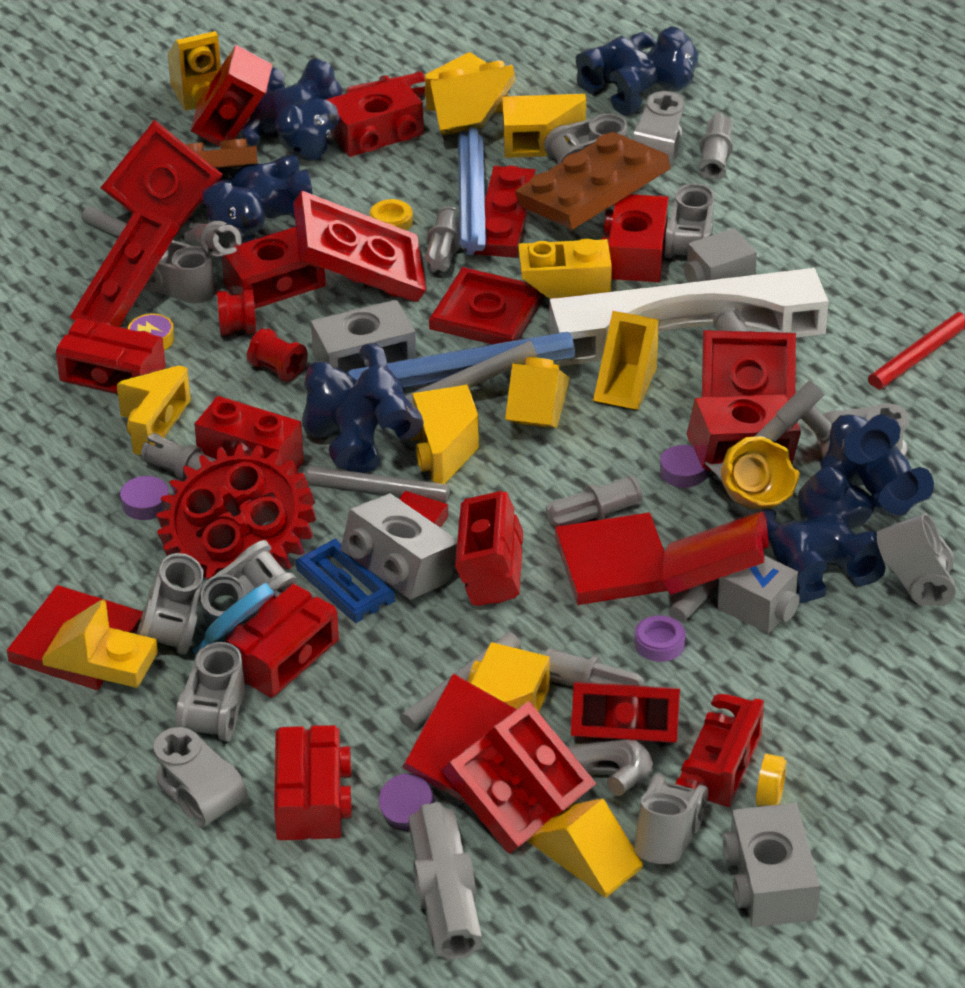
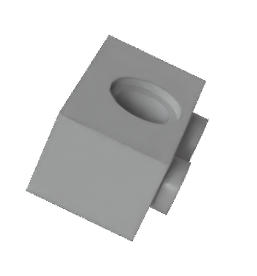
M397 299L311 320L312 348L317 362H328L332 367L340 368L347 373L351 369L369 366L368 360L360 358V349L366 344L377 343L384 350L387 363L416 358V333Z
M389 493L350 509L340 550L411 600L437 589L451 580L456 560L457 539Z
M797 803L732 810L731 832L723 833L722 836L723 854L727 866L736 865L738 875L733 876L735 903L737 908H747L751 927L817 920L820 883Z

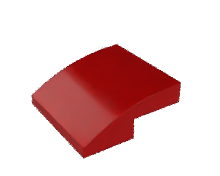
M760 511L669 543L664 553L662 578L670 595L764 563L763 549L769 547L767 518L764 512Z
M530 701L493 727L484 737L441 770L509 854L533 836L532 834L551 818L558 816L597 784Z

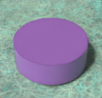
M673 446L665 450L661 455L660 475L668 484L688 488L699 485L706 479L708 471H706V468H702L693 446Z
M140 476L129 480L124 484L120 492L122 509L127 516L133 519L151 520L157 518V513L165 511L160 499L161 496L169 495L167 484L160 478L153 476Z
M658 615L645 618L635 628V648L641 656L648 660L664 662L675 659L685 648V629L679 621L668 616Z
M409 773L391 778L383 786L379 795V806L385 819L392 826L403 830H409V815L416 813L421 805L435 803L434 795L428 783L422 777Z

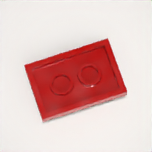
M300 192L293 203L300 260L306 261L315 268H325L346 276L353 282L365 283L384 290L393 297L400 296L413 302H418L426 291L417 234L310 193Z

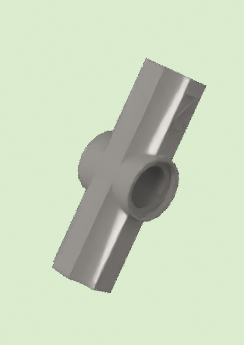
M440 802L421 805L416 813L408 816L409 832L415 856L413 861L417 895L420 894L421 900L419 907L420 910H426L431 945L435 955L445 957L447 960L470 957L472 953L482 948V935L474 904L476 901V889L469 852L463 853L461 835L454 810L443 807Z

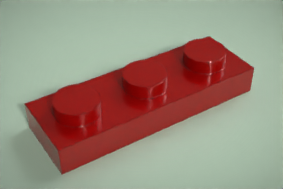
M512 165L505 167L493 166L484 201L485 248L483 251H475L474 254L518 257V244L522 240L529 210L518 205L515 190L530 182L531 178L536 175V169L520 168Z
M138 205L69 318L73 322L80 318L96 323L106 322L112 326L120 327L180 227L172 219Z

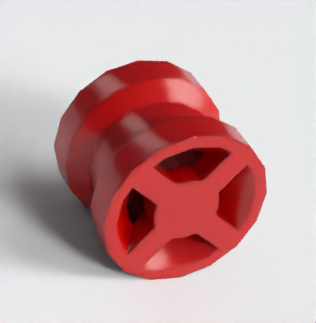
M244 289L238 295H230L227 291H217L220 335L230 336L233 331L243 330L247 334H255L257 330L253 289Z

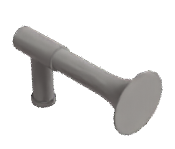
M809 380L775 413L776 416L754 437L763 436L774 443L788 428L791 429L802 419L821 442L830 441L832 422H829L814 406L825 394ZM705 462V464L721 479V467L723 462L713 465Z

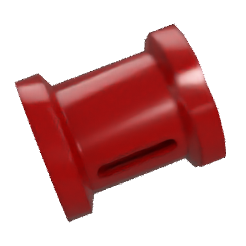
M262 328L256 332L247 350V361L250 365L254 367L265 366L277 372L279 379L288 383L304 370L308 358V350L305 345L298 342L290 344L278 338L276 332L269 328Z

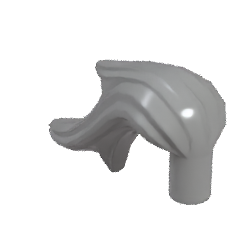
M586 740L578 745L567 746L589 775L611 776L607 780L608 788L613 794L618 796L623 795L633 786L637 787L645 784L653 765L649 751L637 740Z

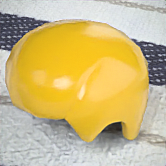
M763 436L745 437L727 450L721 467L722 483L729 497L750 510H762L780 505L793 496L799 481L800 472L792 466L788 449L778 443H773L770 439Z

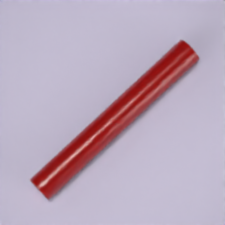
M961 312L953 314L868 376V383L879 390L887 386L964 330L965 315Z

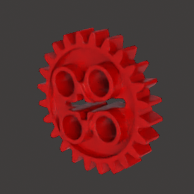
M238 444L234 456L227 457L224 449L220 447L217 450V460L211 462L203 454L199 456L201 468L198 470L185 465L183 470L187 479L184 482L171 479L169 483L174 495L161 496L160 500L165 511L159 512L156 515L161 526L157 533L166 556L182 553L193 557L200 563L203 569V579L206 577L208 580L234 562L247 548L262 540H266L272 547L270 554L282 568L289 570L291 564L287 555L289 553L303 555L305 552L300 539H312L313 537L309 523L315 522L317 517L312 506L315 504L312 491L309 488L304 473H298L293 460L283 463L279 451H274L266 458L262 446L257 445L251 455H246L242 444ZM209 509L207 512L200 513L203 510ZM274 521L271 524L264 525L266 522ZM230 544V545H229L228 547H226V548L219 549V548L222 547L223 545Z

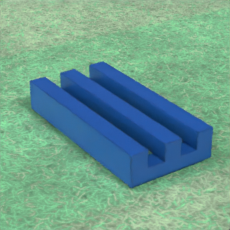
M335 538L296 559V570L356 624L363 620V614L369 612L372 615L379 611V605L384 603L388 606L395 602V591L374 573L341 551V543ZM331 555L365 585L372 594H365L352 582V577L342 568L338 569L326 557Z

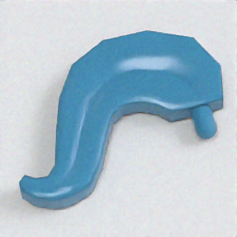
M264 583L253 589L221 614L208 627L205 632V638L192 649L195 655L208 644L225 642L226 637L240 622L273 597L274 592L269 585Z

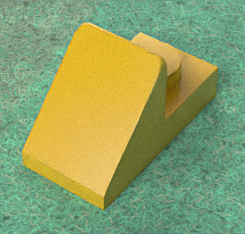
M178 365L118 383L117 392L120 415L128 418L127 433L131 435L133 454L141 455L144 442L155 446V443L147 439L152 433L159 434L164 438L191 401L187 367Z
M100 600L63 623L42 660L45 666L138 688L158 654L157 641L155 638L109 628L106 601Z

